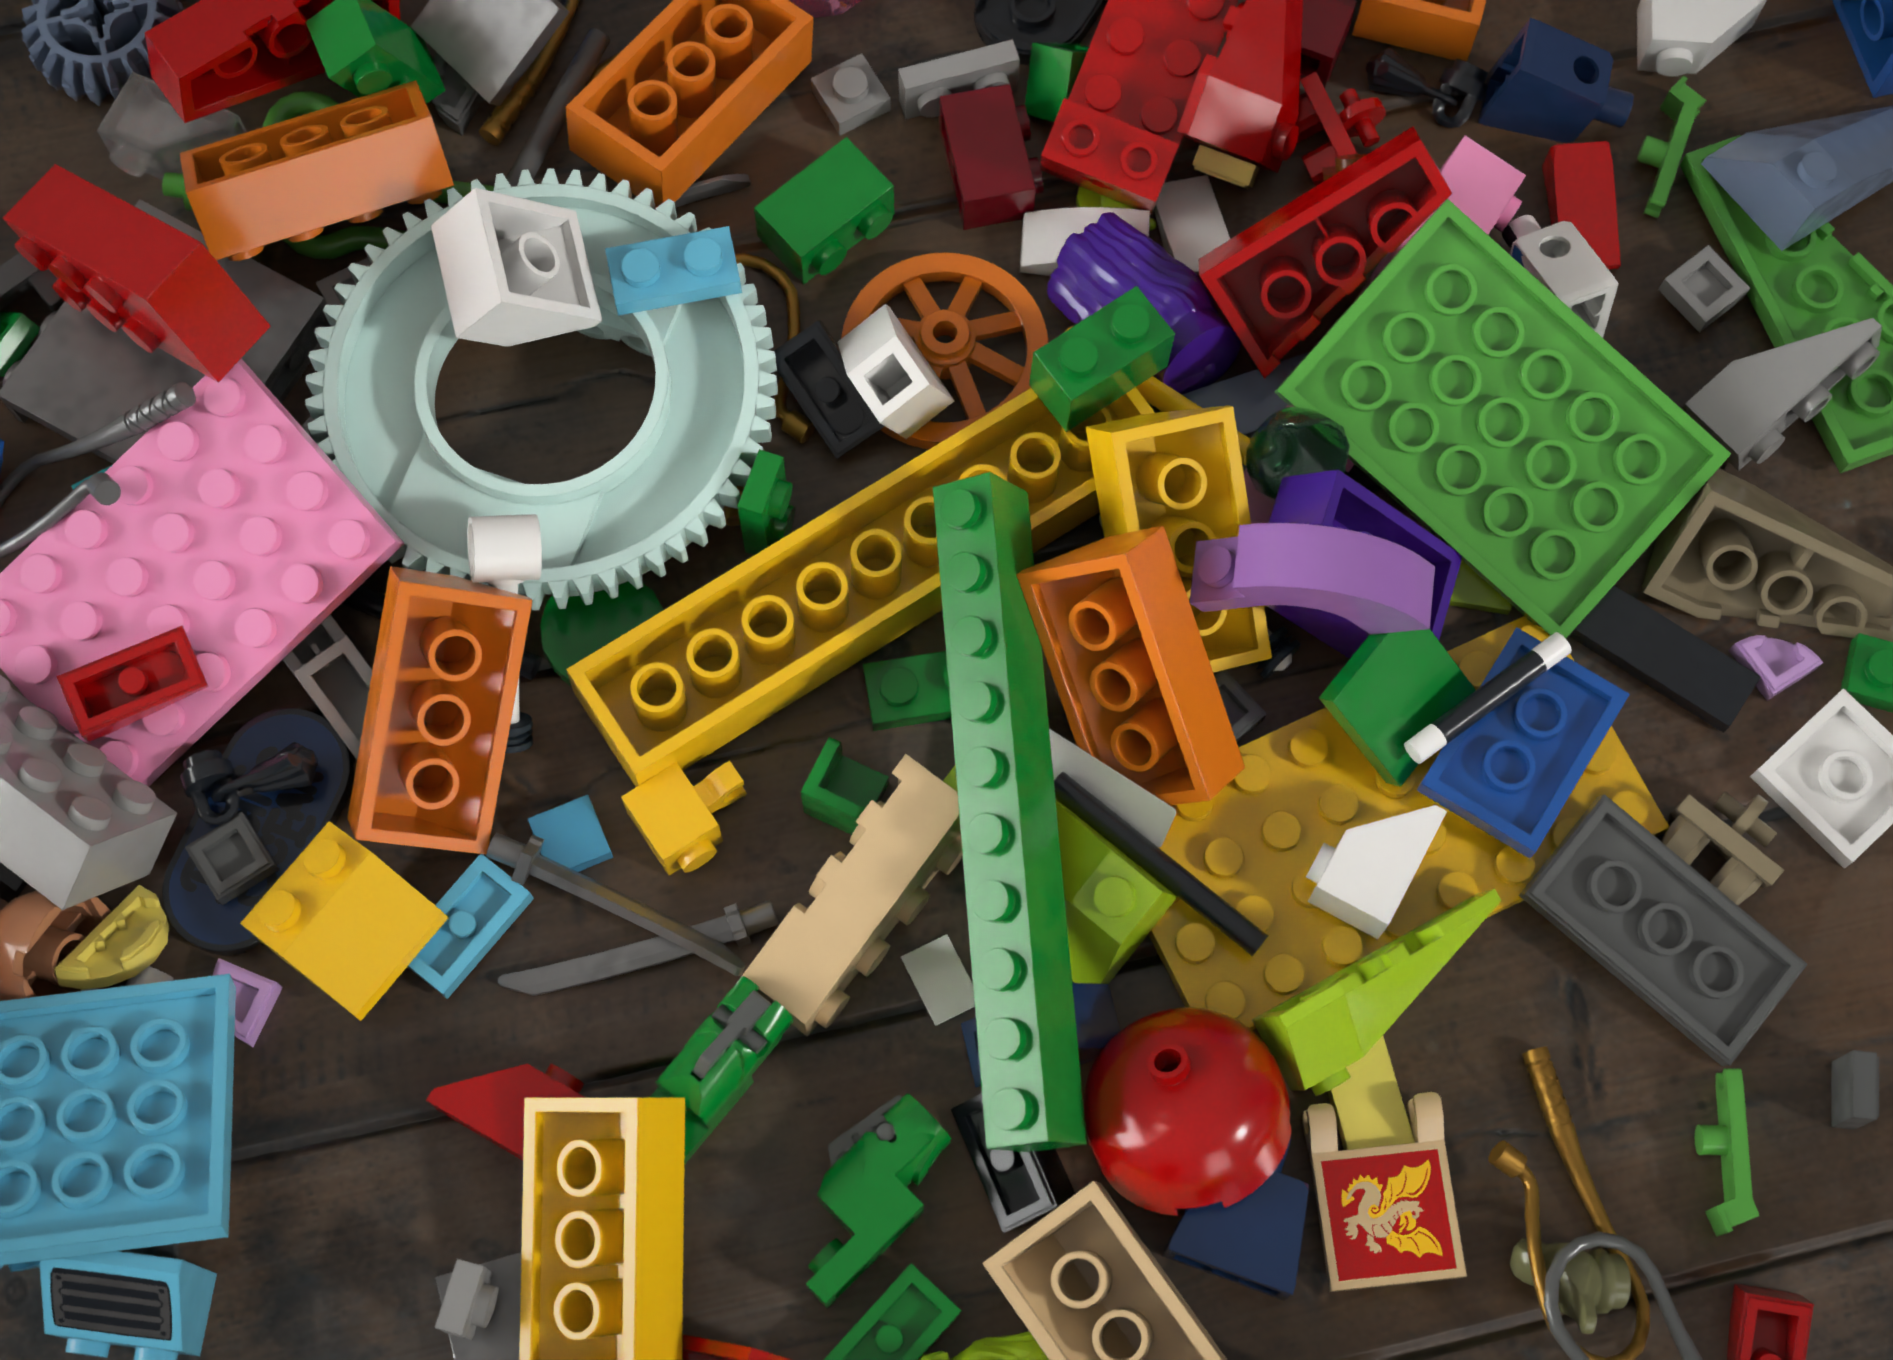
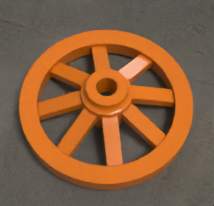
M930 253L900 261L874 277L861 290L848 311L841 339L903 291H905L920 315L921 321L898 318V320L939 379L951 378L967 420L958 422L929 421L907 439L887 427L880 429L898 441L922 449H931L1030 389L1029 382L1033 352L1048 343L1044 318L1027 289L1015 277L997 265L965 254ZM951 281L959 282L961 285L948 310H940L924 283ZM981 289L998 299L1010 311L974 320L967 319V315ZM1022 331L1026 345L1025 366L1023 367L976 341ZM946 335L954 340L949 343H941L936 338ZM971 364L1014 386L1012 392L1000 404L988 412L985 411L969 371Z

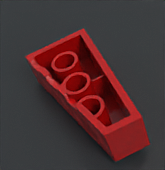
M201 0L144 32L151 77L183 122L188 123L326 72L306 21L335 0ZM371 0L400 20L399 0Z
M1412 126L1199 258V275L1265 379L1281 363L1280 360L1300 340L1304 341L1321 324L1320 320L1346 294L1350 295L1367 279L1366 275L1389 252L1393 253L1452 194V191L1416 129Z

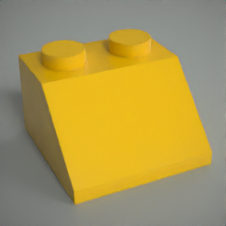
M329 821L240 924L278 957L362 1021L449 917L376 855Z

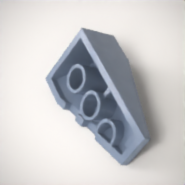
M1893 106L1747 132L1708 155L1701 165L1774 244L1783 251L1893 182Z

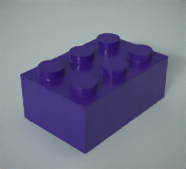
M1338 469L1282 477L1269 523L1320 525L1373 535L1399 544L1417 553L1435 566L1430 630L1439 640L1462 556ZM1267 605L1349 659L1370 635L1351 621L1330 612L1299 606Z

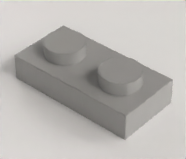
M1013 39L898 69L899 102L905 120L921 115L924 117L939 116V96L1010 84L1012 92L1018 90L1020 59Z

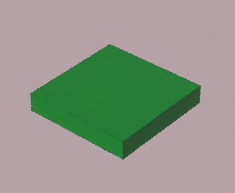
M1430 629L1369 635L1320 695L1319 699L1386 783L1401 787L1418 766V763L1407 753L1404 743L1472 694L1476 689Z

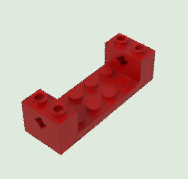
M1108 0L1068 99H1063L1042 151L1041 171L1135 209L1150 211V215H1152L1184 137L1177 130L1197 73L1206 54L1217 56L1227 31L1224 29L1222 22L1230 6H1237L1239 0Z

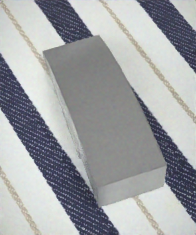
M329 615L283 661L357 760L372 669L333 617Z

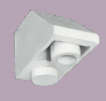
M884 304L838 341L846 374L880 424L905 439L954 402L948 390L888 305Z

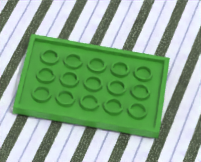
M1446 199L1274 391L1275 394L1435 537L1456 550L1462 556V561L1522 615L1534 625L1540 626L1550 636L1558 632L1567 638L1731 455L1725 447L1449 199Z

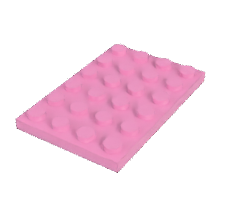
M242 358L219 383L205 375L192 388L196 396L193 406L174 416H170V418L150 428L105 472L120 486L121 495L117 502L112 505H102L89 494L58 523L40 534L0 573V668L26 699L37 707L52 713L58 719L60 725L84 743L101 750L109 762L133 780L141 782L148 787L405 544ZM183 626L209 687L89 742L81 737L56 676Z

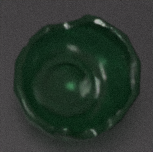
M1283 408L1269 416L1251 437L1246 449L1247 472L1255 489L1275 500L1282 477L1337 469L1344 473L1350 444L1344 427L1327 416L1309 408Z

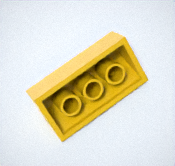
M1233 406L1149 413L1087 426L1086 432L1104 538L1164 526L1190 602L1196 541L1237 537L1239 525L1251 524ZM1191 605L1213 673L1272 659L1264 606L1203 612Z
M685 1097L525 1098L519 1360H682Z

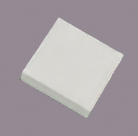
M1844 688L1750 776L1844 869L1853 863L1893 824V735Z

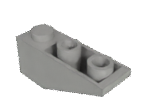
M1870 318L1732 361L1685 403L1686 413L1731 453L1727 461L1738 471L1751 460L1756 464H1760L1781 446L1785 440L1781 433L1800 417L1804 422H1807L1828 404L1833 396L1829 390L1844 376L1848 375L1853 380L1864 373L1880 355V351L1876 348L1880 343L1882 326L1874 318Z

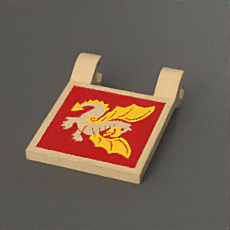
M1418 1093L1408 1101V1120L1415 1143L1338 1151L1334 1107L1328 1103L1312 1104L1303 1112V1132L1310 1156L1330 1292L1464 1278L1467 1276L1444 1140L1443 1108L1441 1097L1438 1093Z

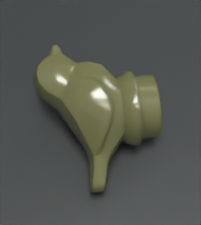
M1521 1238L1511 1252L1510 1269L1518 1279L1534 1286L1527 1239ZM1541 1241L1546 1274L1556 1253L1568 1244L1567 1242L1546 1244ZM1597 1248L1587 1252L1581 1251L1567 1263L1559 1281L1558 1306L1561 1313L1576 1321L1581 1333L1593 1334L1597 1324V1314H1605L1612 1309H1622L1626 1306L1630 1297L1631 1278L1625 1259L1620 1254L1607 1253V1251Z

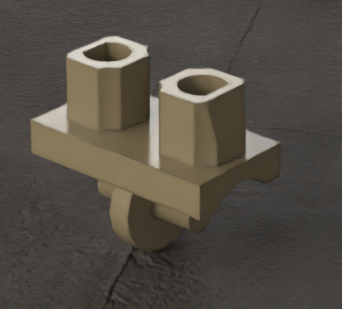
M1727 792L1720 796L1713 807L1732 821L1730 825H1727L1690 794L1685 799H1682L1670 813L1675 820L1669 825L1661 842L1689 865L1706 845L1725 858L1727 861L1709 882L1736 905H1739L1755 893L1759 887L1763 889L1773 885L1784 872L1783 868L1742 837L1746 832L1763 847H1766L1777 834L1775 830L1758 818L1769 803L1759 794L1745 807Z

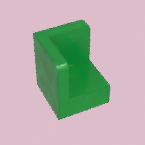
M1032 42L1025 107L1029 116L1055 122L1063 99H1068L1089 46L1076 43Z
M829 737L801 790L803 811L852 835L858 826L856 820L870 801L873 800L876 803L881 801L889 785V776L843 756L842 742Z

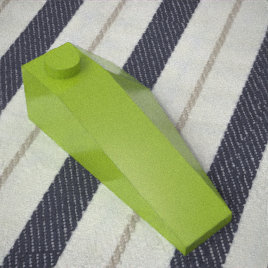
M954 766L943 782L957 791L956 768ZM1056 799L1072 981L1074 983L1109 984L1178 896Z
M1492 889L1473 895L1252 1019L1262 1040L1276 1059L1289 1089L1296 1091L1307 1090L1311 1087L1315 1096H1318L1347 1081L1351 1076L1346 1067L1367 1054L1502 901L1497 891Z

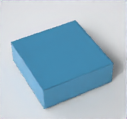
M588 794L528 818L533 834L544 839L540 852L542 856L579 872L614 858Z

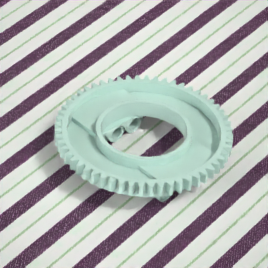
M554 168L547 169L541 184L534 183L528 169L522 170L518 185L515 187H511L503 173L496 174L494 191L492 192L576 211L603 320L595 327L578 330V332L597 339H613L619 342L621 339L632 349L652 356L656 371L654 395L649 412L635 437L619 454L594 471L571 480L550 484H524L473 467L448 445L438 430L435 415V391L438 376L449 351L459 339L455 335L431 225L463 199L454 188L448 189V207L443 209L429 198L424 201L427 218L423 221L408 211L402 216L408 231L402 234L386 227L382 230L388 244L386 249L371 244L364 248L371 265L364 266L356 263L349 265L348 269L356 285L336 284L334 289L343 305H325L323 312L331 326L317 327L314 332L320 346L324 349L309 351L308 356L315 371H318L306 375V383L311 393L315 395L305 399V405L311 417L315 419L308 423V429L315 442H320L317 445L405 543L388 559L389 562L394 563L404 557L402 565L405 569L419 571L426 569V572L453 575L471 580L467 537L469 517L536 514L541 533L540 580H524V582L518 584V594H526L527 597L533 600L532 610L540 609L545 594H552L558 608L566 609L568 598L571 596L580 595L584 604L590 605L593 602V595L596 591L605 590L613 599L618 597L619 584L629 581L636 589L643 587L642 574L650 570L659 577H663L666 575L665 561L671 557L682 563L688 560L686 546L689 543L694 542L702 547L708 544L705 530L708 525L721 529L726 525L723 507L727 506L738 509L737 506L741 497L736 487H745L751 472V468L748 465H753L759 449L763 450V447L758 443L771 442V425L765 420L776 418L775 399L770 398V396L778 394L777 377L771 374L777 371L775 351L769 350L773 348L771 328L764 327L767 325L765 308L763 305H756L758 299L755 285L753 283L745 284V269L741 263H738L737 267L742 289L740 294L618 316L605 248L696 232L695 215L688 212L676 219L675 202L671 199L666 200L655 208L653 191L649 188L644 189L633 200L630 183L624 179L612 192H608L605 174L601 173L597 174L589 187L583 186L580 170L574 169L565 184H559ZM478 179L471 181V191L474 188L486 190ZM707 227L701 231L710 230L711 228ZM478 582L481 584L492 586V584H489L487 582Z

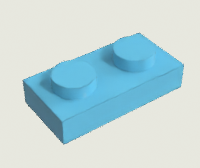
M729 226L605 248L618 316L742 293Z
M480 854L435 905L449 918L407 966L446 999L451 996L534 899L527 889L519 883L512 881V877L483 854Z

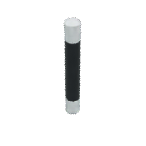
M1553 633L1404 743V747L1409 756L1418 764L1424 762L1572 652L1569 642L1560 633Z

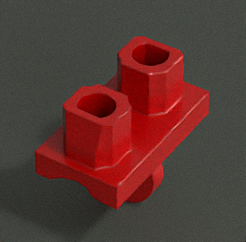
M1314 72L1300 80L1305 93L1299 96V114L1295 125L1299 129L1297 143L1323 129L1330 142L1301 157L1315 186L1323 182V167H1335V157L1358 154L1350 138L1359 136L1365 148L1374 146L1380 141V136L1375 126L1385 117L1386 109L1379 98L1370 97L1361 100L1356 89L1351 88L1340 94L1339 98L1345 109L1337 114L1317 72Z

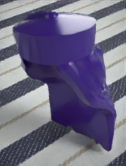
M1114 212L1102 213L1097 223L1084 227L1083 233H1072L1066 239L1056 260L1058 267L1050 275L1047 294L1049 300L1075 325L1137 286L1175 333L1168 366L1153 375L1155 378L1180 394H1184L1213 384L1236 360L1241 347V341L1233 328L1219 316L1214 300L1202 284L1199 276L1188 266L1175 259L1157 242L1138 231Z

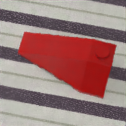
M1246 0L1237 7L1230 6L1222 22L1224 29L1227 30L1226 42L1218 57L1206 54L1194 81L1177 132L1199 145L1254 164L1259 168L1278 173L1282 160L1286 161L1292 155L1299 134L1298 126L1295 124L1299 114L1303 0Z

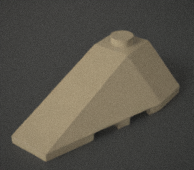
M1718 468L1657 537L1642 584L1643 593L1697 618L1720 621L1721 616L1755 620L1757 626L1779 628V624L1783 623L1818 628L1821 634L1854 638L1858 633L1893 642V566L1757 486Z

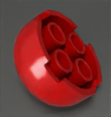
M1194 1007L1172 1008L1151 1013L1132 1022L1118 1032L1101 1050L1092 1065L1085 1084L1083 1095L1085 1129L1089 1144L1103 1175L1110 1185L1124 1198L1149 1211L1178 1216V1209L1198 1208L1222 1201L1224 1208L1235 1204L1253 1193L1272 1175L1282 1160L1289 1144L1292 1132L1289 1122L1290 1101L1276 1059L1262 1039L1240 1021L1217 1011Z

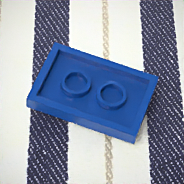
M1516 627L1481 686L1536 647L1541 641ZM1565 657L1445 745L1423 778L1417 791L1530 859L1538 850L1630 694L1572 659Z

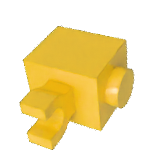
M730 760L712 771L695 786H692L678 763L675 762L621 798L627 814L668 876L681 868L685 873L694 871L715 856L717 853L715 846L723 842L719 824L712 813L745 796L746 790L743 787V779Z

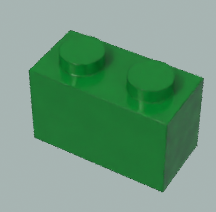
M335 0L306 21L328 78L354 95L363 97L415 80L426 104L446 91L424 39L414 29L373 1Z
M845 137L754 207L757 236L804 285L818 273L826 275L832 272L841 264L850 248L863 238L870 240L877 237L888 227L894 215V185Z
M1135 286L1034 351L1029 385L1062 428L1068 432L1166 368L1175 333L1141 290Z

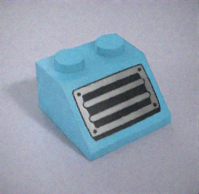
M120 1251L39 1261L45 1334L68 1339L65 1352L108 1358L110 1345L136 1348L133 1360H177L178 1354L200 1356L217 1273L181 1259Z

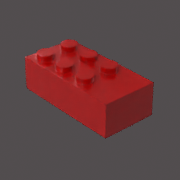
M54 164L2 218L20 237L14 244L15 248L39 270L45 272L49 269L57 280L52 285V288L70 306L79 312H82L87 307L90 313L104 326L113 332H117L122 327L124 332L147 352L153 353L158 347L218 383L271 327L200 241L57 164Z

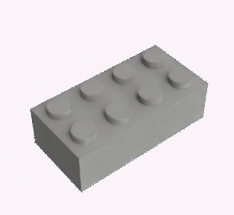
M0 675V862L61 910L150 875L177 812L158 799L150 787L133 780L109 762L101 750L84 743L60 725L58 719L52 713L37 707L14 690L9 681Z

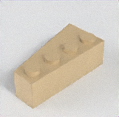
M907 754L903 756L892 771V774L898 778V787L887 802L879 801L876 803L871 800L856 820L858 826L850 838V843L854 847L846 856L841 851L834 856L831 855L817 873L809 889V894L815 900L809 908H806L801 903H797L792 907L742 975L758 985L759 990L757 992L771 1004L775 1000L792 1015L794 1019L792 1025L807 1037L818 1023L826 1029L835 1021L849 1001L850 997L843 991L858 972L867 977L876 969L890 948V945L884 939L899 920L908 926L921 912L930 898V893L924 889L937 872L941 870L946 875L950 874L963 858L957 791Z

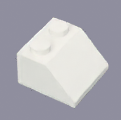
M474 188L431 225L456 338L509 347L595 327L603 321L575 210Z

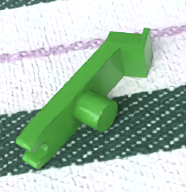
M1685 76L1669 90L1660 107L1661 111L1674 120L1668 142L1646 135L1637 157V161L1658 168L1643 213L1655 218L1659 217L1662 207L1664 208L1694 119L1701 112L1699 109L1707 101L1685 84L1688 79Z
M1724 1068L1723 1073H1716L1718 1125H1697L1694 1136L1698 1155H1721L1724 1203L1705 1211L1716 1237L1733 1231L1732 1227L1759 1217L1752 1196L1742 1070L1739 1068Z

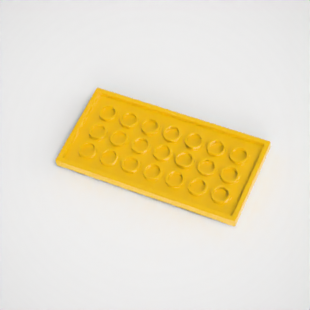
M1523 616L1447 652L1477 690L1516 627L1541 642L1550 635L1540 626L1534 625ZM1569 654V655L1566 656V657H1568V658H1570V659H1572V660L1574 661V659H1573V657L1571 656V654ZM1325 707L1240 746L1239 750L1245 768L1210 801L1170 805L1175 808L1176 815L1162 846L1159 847L1265 932L1269 937L1263 945L1251 956L1179 897L1176 898L1148 935L1185 1007L1204 1008L1220 1012L1240 1021L1253 1030L1256 1027L1252 1019L1477 893L1495 889L1502 900L1488 917L1524 901L1519 894L1598 796L1605 794L1655 837L1664 834L1669 825L1611 726L1538 850L1529 859L1417 791L1441 749L1421 764H1418L1401 787L1386 783ZM1437 805L1447 811L1390 924L1379 939L1307 902L1317 883L1306 878V875L1323 843L1336 848L1347 829Z

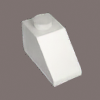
M1641 0L1637 7V70L1656 71L1664 76H1680L1686 73L1696 74L1753 27L1767 0Z
M1437 805L1347 829L1336 848L1323 843L1306 875V878L1317 883L1307 902L1379 939L1390 924L1447 811Z

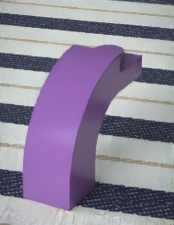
M1297 523L1239 525L1237 537L1196 541L1190 604L1203 612L1267 605L1313 608L1341 616L1370 635L1430 629L1435 566L1417 553L1399 544L1357 531Z

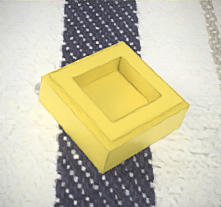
M1199 145L1192 163L1195 166L1194 169L1245 189L1253 187L1260 169L1254 164L1203 145Z

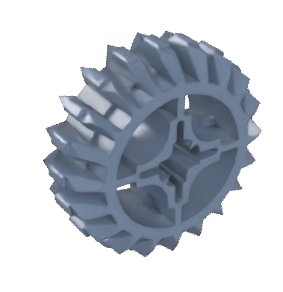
M31 0L33 5L22 8L23 21L26 27L21 31L23 33V41L30 52V60L36 70L42 72L48 84L56 90L64 88L67 95L76 102L87 94L90 101L100 106L107 94H112L115 100L124 104L126 92L132 89L146 96V82L152 79L144 32L178 14L184 8L179 0Z

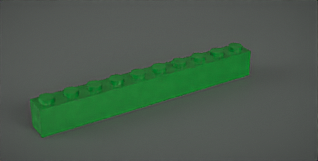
M988 472L933 487L986 1149L1033 1152L1087 1145L1042 646L1016 575L1022 570L1034 566L1028 492Z

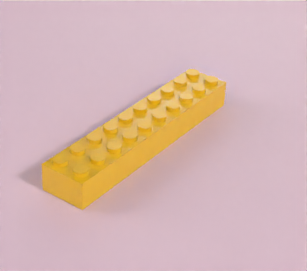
M1135 387L1066 432L1033 389L1030 388L570 666L566 670L573 692L635 787L675 762L678 763L683 771L943 610L933 487L991 472L1028 492L1033 553L1100 512L1086 427L1155 412Z

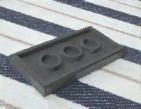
M1605 794L1598 796L1519 894L1530 906L1721 1066H1730L1808 965Z

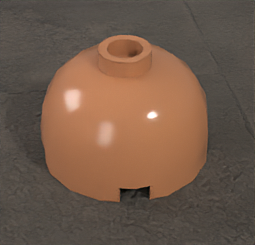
M37 890L16 897L0 910V1001L80 992L81 989L59 986L54 968L111 913V910L98 897L61 910Z

